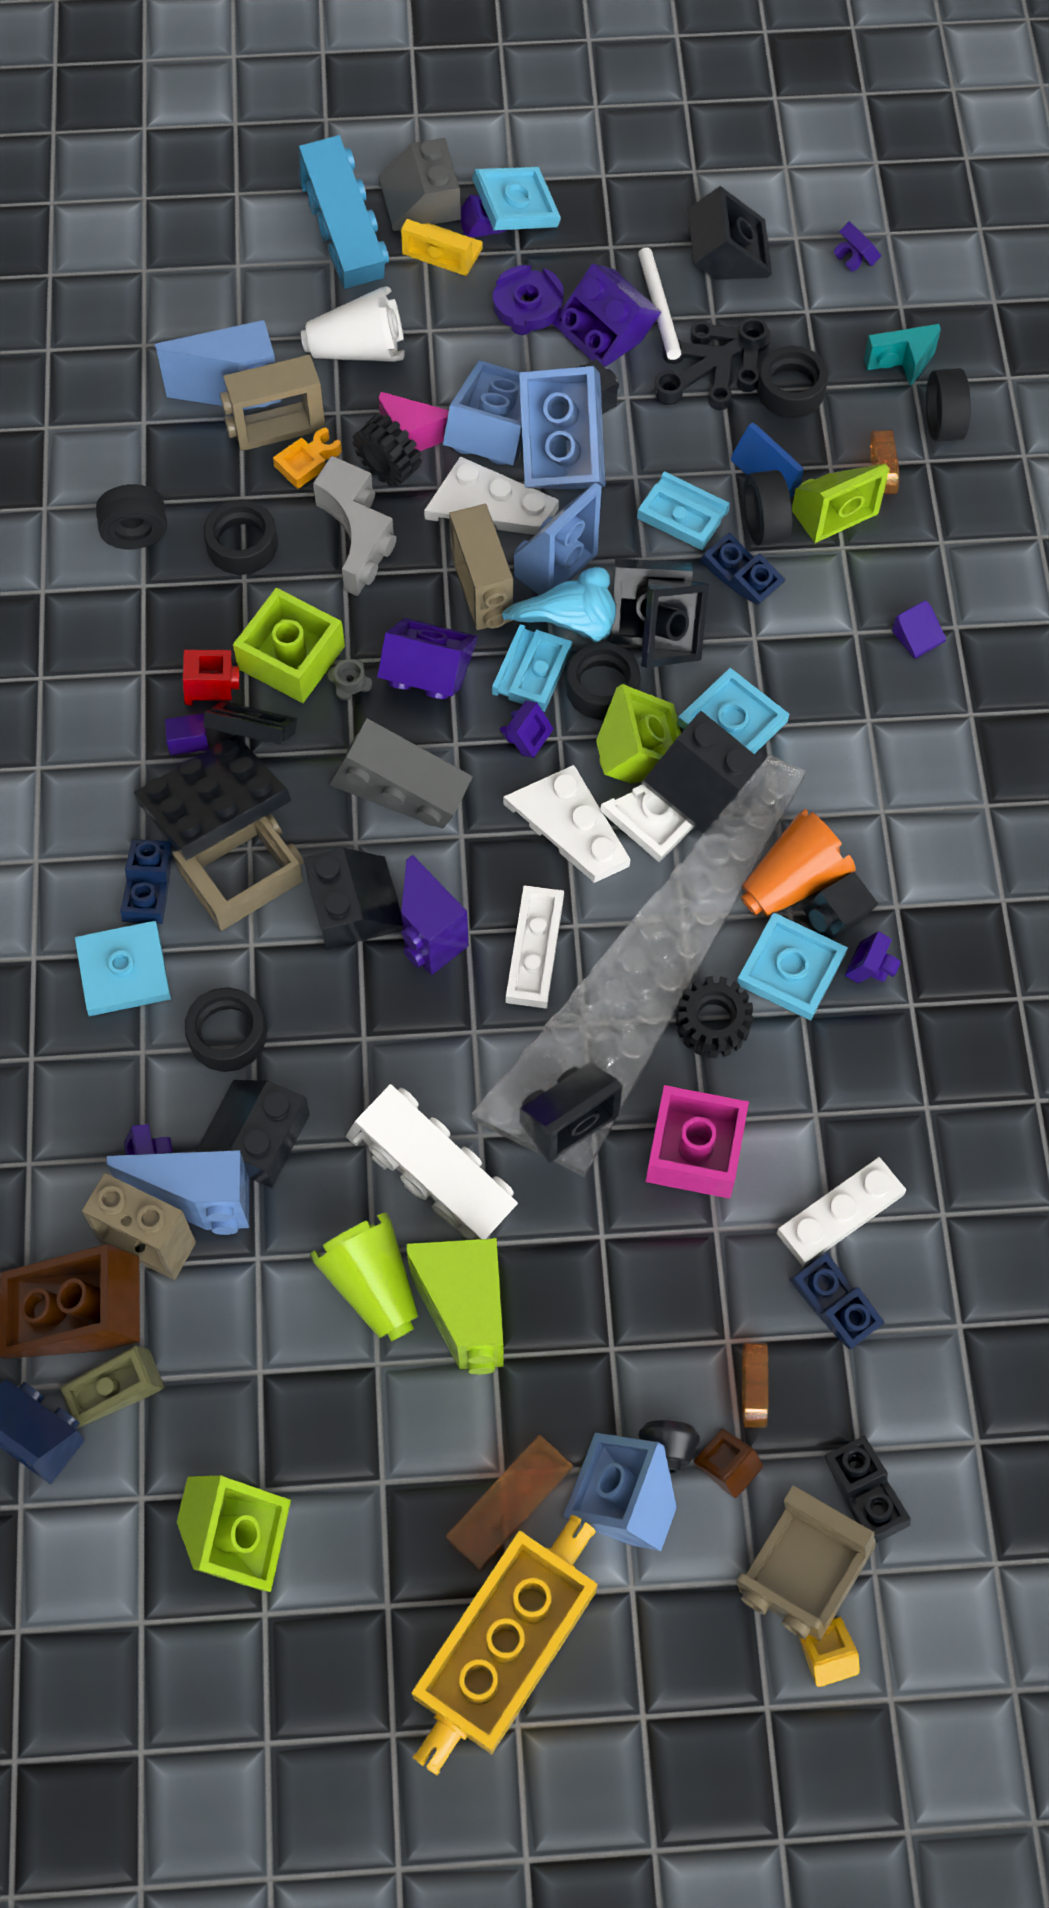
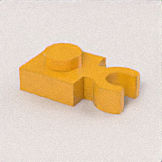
M326 427L322 428L314 434L313 441L309 444L301 437L274 456V467L299 489L320 474L326 465L325 459H330L331 456L337 457L341 454V441L337 439L332 444H324L330 437L329 430Z

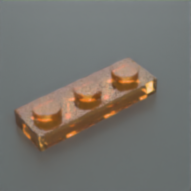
M539 1435L446 1535V1539L480 1571L571 1472L573 1465Z

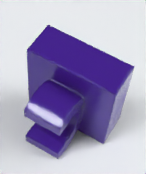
M850 221L839 231L847 242L837 245L833 253L839 260L847 253H852L851 259L845 264L851 272L860 267L862 258L872 267L882 256L873 243Z
M525 700L519 710L512 711L510 715L513 719L507 727L502 726L500 731L509 743L515 744L522 756L534 758L554 728L537 702Z
M878 931L860 941L845 976L856 983H860L871 976L881 982H884L888 975L894 977L901 962L896 957L886 953L892 939Z
M149 1124L132 1125L124 1140L126 1155L173 1153L171 1138L158 1137L151 1139Z

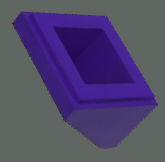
M471 194L468 196L461 207L460 220L465 236L473 238L506 231L493 230L480 196Z
M927 600L902 612L895 618L892 632L914 659L946 641L943 630Z
M204 713L165 719L166 742L170 756L209 750L206 727H203Z

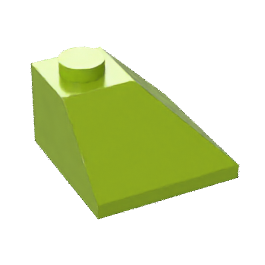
M885 463L828 473L817 479H808L795 489L792 512L813 542L817 543L879 514L890 469Z
M624 684L616 688L596 739L600 755L599 762L604 775L630 784L642 782L681 734L680 727L677 725L678 719L673 703Z
M188 1476L177 1518V1525L193 1569L264 1592H271L291 1500L224 1476Z

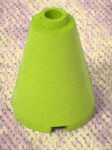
M385 1212L377 1215L381 1222L380 1224L375 1226L372 1223L369 1225L366 1220L323 1244L326 1254L322 1255L319 1251L314 1250L310 1257L317 1268L379 1338L388 1334L392 1342L415 1329L411 1321L416 1319L418 1314L392 1221L388 1213Z

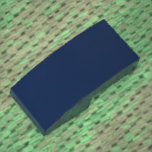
M730 532L705 552L700 559L722 582L756 605L763 602L785 582L784 577L760 553L753 557Z
M131 840L125 867L127 882L120 909L122 922L146 923L156 920L157 924H163L173 846L170 841Z
M827 1252L820 1255L789 1279L817 1316L848 1349H852L885 1323L859 1287H852Z

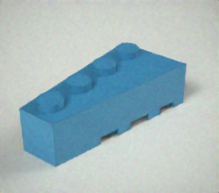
M338 135L299 146V183L302 191L308 194V205L312 215L317 214L319 231L323 241L331 240L332 242L328 244L329 255L343 289L383 279L385 263H389V256L384 241L378 242L375 232L378 231L374 212L372 210L367 211L364 204L366 192L361 179H355L352 171L355 169L352 151L349 147L344 148L341 137Z

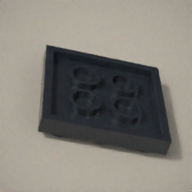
M237 735L220 741L212 749L196 758L186 760L178 768L160 778L150 780L144 787L134 792L139 805L186 861L292 801L287 788Z

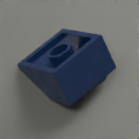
M6 1379L0 1383V1448L51 1485L85 1441L76 1430L80 1423L60 1407L52 1413L41 1405L45 1397L26 1382H23L18 1388Z

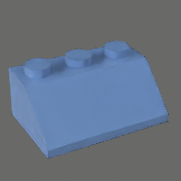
M594 366L519 372L525 487L571 490L589 488L595 482L605 487L600 373Z

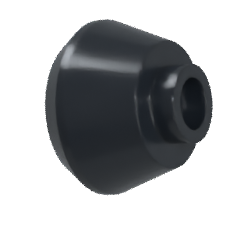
M649 1421L638 1432L639 1439L659 1442L664 1446L670 1474L680 1473L681 1467L690 1464L700 1442V1436L692 1425L678 1421Z

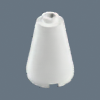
M390 287L378 288L306 322V330L301 331V340L305 352H311L315 359L388 362L403 360L404 350L398 351L397 342L404 340L397 303L395 299L388 300L386 296L392 292Z

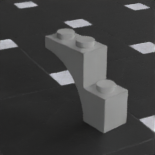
M331 456L313 483L316 506L324 509L340 522L351 540L350 552L342 568L344 590L358 596L365 584L370 585L375 579L378 564L384 556L388 557L395 547L396 536L393 531V519L370 509L375 498L371 473Z

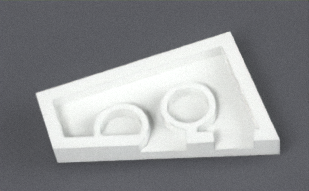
M460 456L424 510L425 520L438 521L439 517L449 518V512L487 503L497 530L536 535L542 523L548 517H554L559 509V500L533 488H526L520 482Z
M574 765L503 797V804L513 813L516 811L527 820L531 829L538 835L543 834L559 848L561 855L594 883L630 867L628 854L604 814L599 811L598 804Z
M643 784L619 799L615 800L613 798L601 804L599 810L658 862L694 827Z

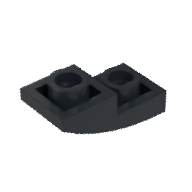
M865 1435L825 1455L828 1467L856 1522L874 1532L876 1543L910 1526L911 1518L887 1481L888 1472Z

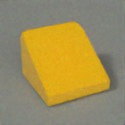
M841 1616L832 1620L821 1641L809 1634L806 1639L799 1637L812 1678L817 1687L859 1674L858 1651Z

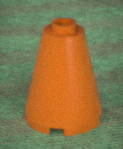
M804 808L797 814L741 885L745 893L740 898L753 915L756 916L761 912L765 917H768L773 912L777 913L826 889L852 872H856V866L850 855L844 859L841 857L839 846L842 843L832 830L813 812L808 815L807 809Z

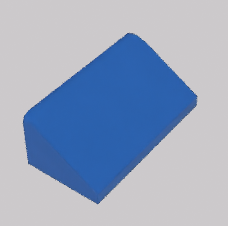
M753 422L749 424L732 454L731 461L747 476L751 473L777 469L782 473L786 481L790 498L793 497L795 489L801 484L804 468Z

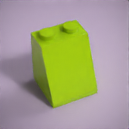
M497 1238L407 1244L411 1279L458 1368L468 1369L470 1374L483 1375L495 1372V1367H504Z

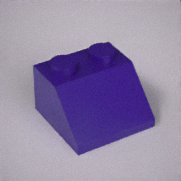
M404 618L385 632L377 678L388 680L389 686L398 689H410L411 686L424 689L425 694L433 698L446 699L448 696L452 697L462 686L478 636Z
M411 855L406 859L401 910L403 925L401 934L405 944L403 951L415 967L423 966L432 976L469 946L467 910L414 855Z

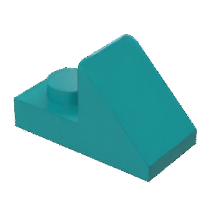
M935 324L869 335L864 354L867 370L888 369L902 365L908 384L912 386L935 354L941 331L940 325Z

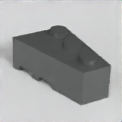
M367 718L346 751L329 786L416 818L429 826L443 829L454 816L473 776Z

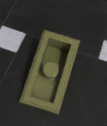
M134 1346L64 1384L60 1389L70 1415L80 1423L77 1427L79 1428L164 1389V1384L151 1352L146 1348Z

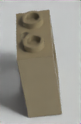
M311 355L223 376L226 391L220 392V398L224 413L227 415L224 416L229 438H237L240 451L313 434L325 428L321 385ZM301 394L302 402L247 416L243 414V408Z
M487 503L449 512L451 558L476 630L498 628L505 623L512 622L513 620H504L502 613L506 608L513 605V577Z
M271 814L262 817L187 861L178 851L173 853L178 872L220 931H223L303 882L300 867L304 864L303 858L292 843L286 845L281 839V828ZM257 835L281 869L226 901L203 867Z
M106 1173L103 1174L82 1209L84 1217L100 1244L108 1243L140 1257V1264L173 1280L178 1276L196 1244L182 1210ZM144 1244L145 1250L140 1253L137 1252L136 1246Z

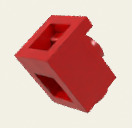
M184 650L183 689L185 705H193V700L232 701V690H240L239 666H232L231 650Z

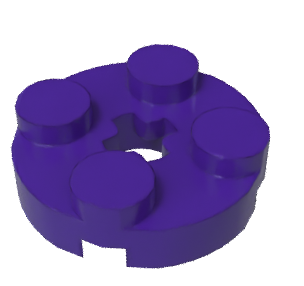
M520 265L503 272L496 281V287L493 291V310L499 320L505 325L510 326L511 330L518 335H525L530 331L543 329L554 323L563 309V285L553 272L544 268L543 273L531 270V265ZM522 295L536 298L533 301H523Z

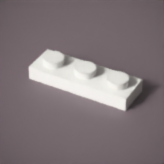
M524 885L506 992V1003L547 1009L564 900L563 890Z
M878 1157L778 1228L776 1234L802 1267H805L904 1196L906 1189L882 1159Z

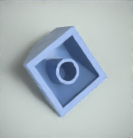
M595 1433L563 1518L569 1521L570 1515H575L582 1519L580 1522L581 1526L586 1522L600 1534L628 1545L661 1551L677 1509L664 1446L654 1441Z

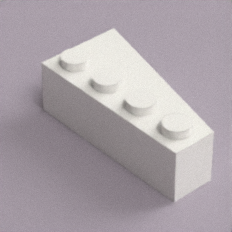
M390 1084L357 1118L345 1137L355 1146L364 1141L373 1154L372 1160L384 1170L386 1168L392 1171L397 1169L401 1172L400 1178L404 1183V1187L416 1197L418 1196L423 1200H426L428 1197L432 1198L435 1201L432 1205L434 1212L467 1240L486 1239L518 1204L511 1197L514 1194L513 1190L501 1178L495 1176L492 1179L480 1168L482 1165L481 1160L470 1149L466 1147L460 1149L448 1138L450 1136L449 1130L434 1117L428 1119L417 1109L419 1106L417 1100L407 1090L403 1088L397 1090Z

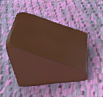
M723 1428L693 1461L698 1468L734 1498H737L763 1468V1463L756 1451Z

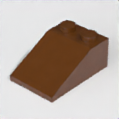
M107 1243L1 1272L0 1358L12 1359L106 1351L140 1342V1257Z

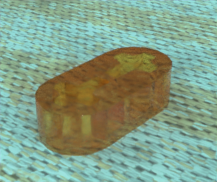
M873 430L870 437L871 464L874 466L886 463L890 470L884 494H897L899 488V466L893 431Z
M744 1342L742 1351L743 1427L766 1428L768 1422L767 1343Z

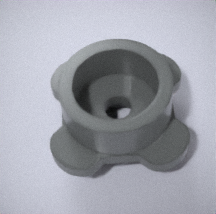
M358 659L342 660L328 671V680L334 682L337 688L336 696L339 699L348 700L352 694L360 691L368 692L372 688V679L366 677L364 664ZM353 678V681L348 682L346 679Z

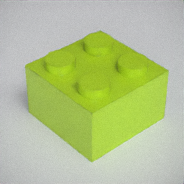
M276 587L234 642L233 647L240 671L304 703L344 649L345 641L342 621Z

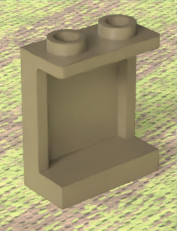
M793 1485L784 1499L786 1508L747 1574L740 1573L736 1582L740 1593L743 1594L741 1600L750 1608L761 1614H765L767 1610H770L783 1618L781 1624L794 1635L806 1639L809 1634L821 1641L876 1546L875 1535L870 1529Z

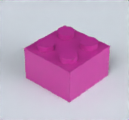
M664 1085L646 1182L730 1199L737 1173L749 1101Z

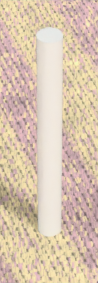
M643 248L639 251L638 256L652 304L661 311L657 322L667 357L674 360L681 356L680 346L652 250L650 248Z

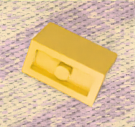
M407 219L401 228L403 255L467 276L483 249V243L480 240L430 223L421 224Z

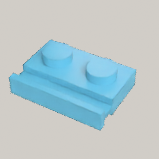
M664 471L658 484L654 485L638 508L637 519L703 551L721 524L722 518L729 512L730 503Z
M520 624L492 685V695L498 696V694L508 696L509 700L523 704L525 700L537 702L542 711L545 712L572 651V641L539 630L533 632L525 629V626Z

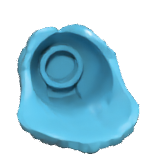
M588 568L579 575L578 580L563 582L542 595L509 606L502 613V617L504 620L509 619L517 622L552 623L560 628L571 630L577 635L588 638L593 643H598L608 638L616 617L615 601L607 589L610 585V575L604 568Z

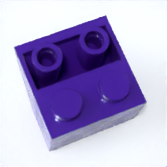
M592 263L553 325L592 361L597 358L606 367L643 341L661 314V311L615 269Z

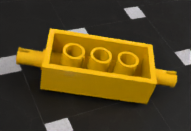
M570 1515L569 1521L550 1549L543 1547L519 1530L412 1691L414 1700L434 1713V1719L437 1720L412 1758L424 1766L433 1750H437L426 1766L427 1770L436 1776L440 1773L439 1770L460 1738L463 1740L469 1738L491 1755L493 1754L596 1594L598 1584L573 1566L590 1538L596 1533L595 1529L585 1522L576 1538H573L581 1526V1518Z

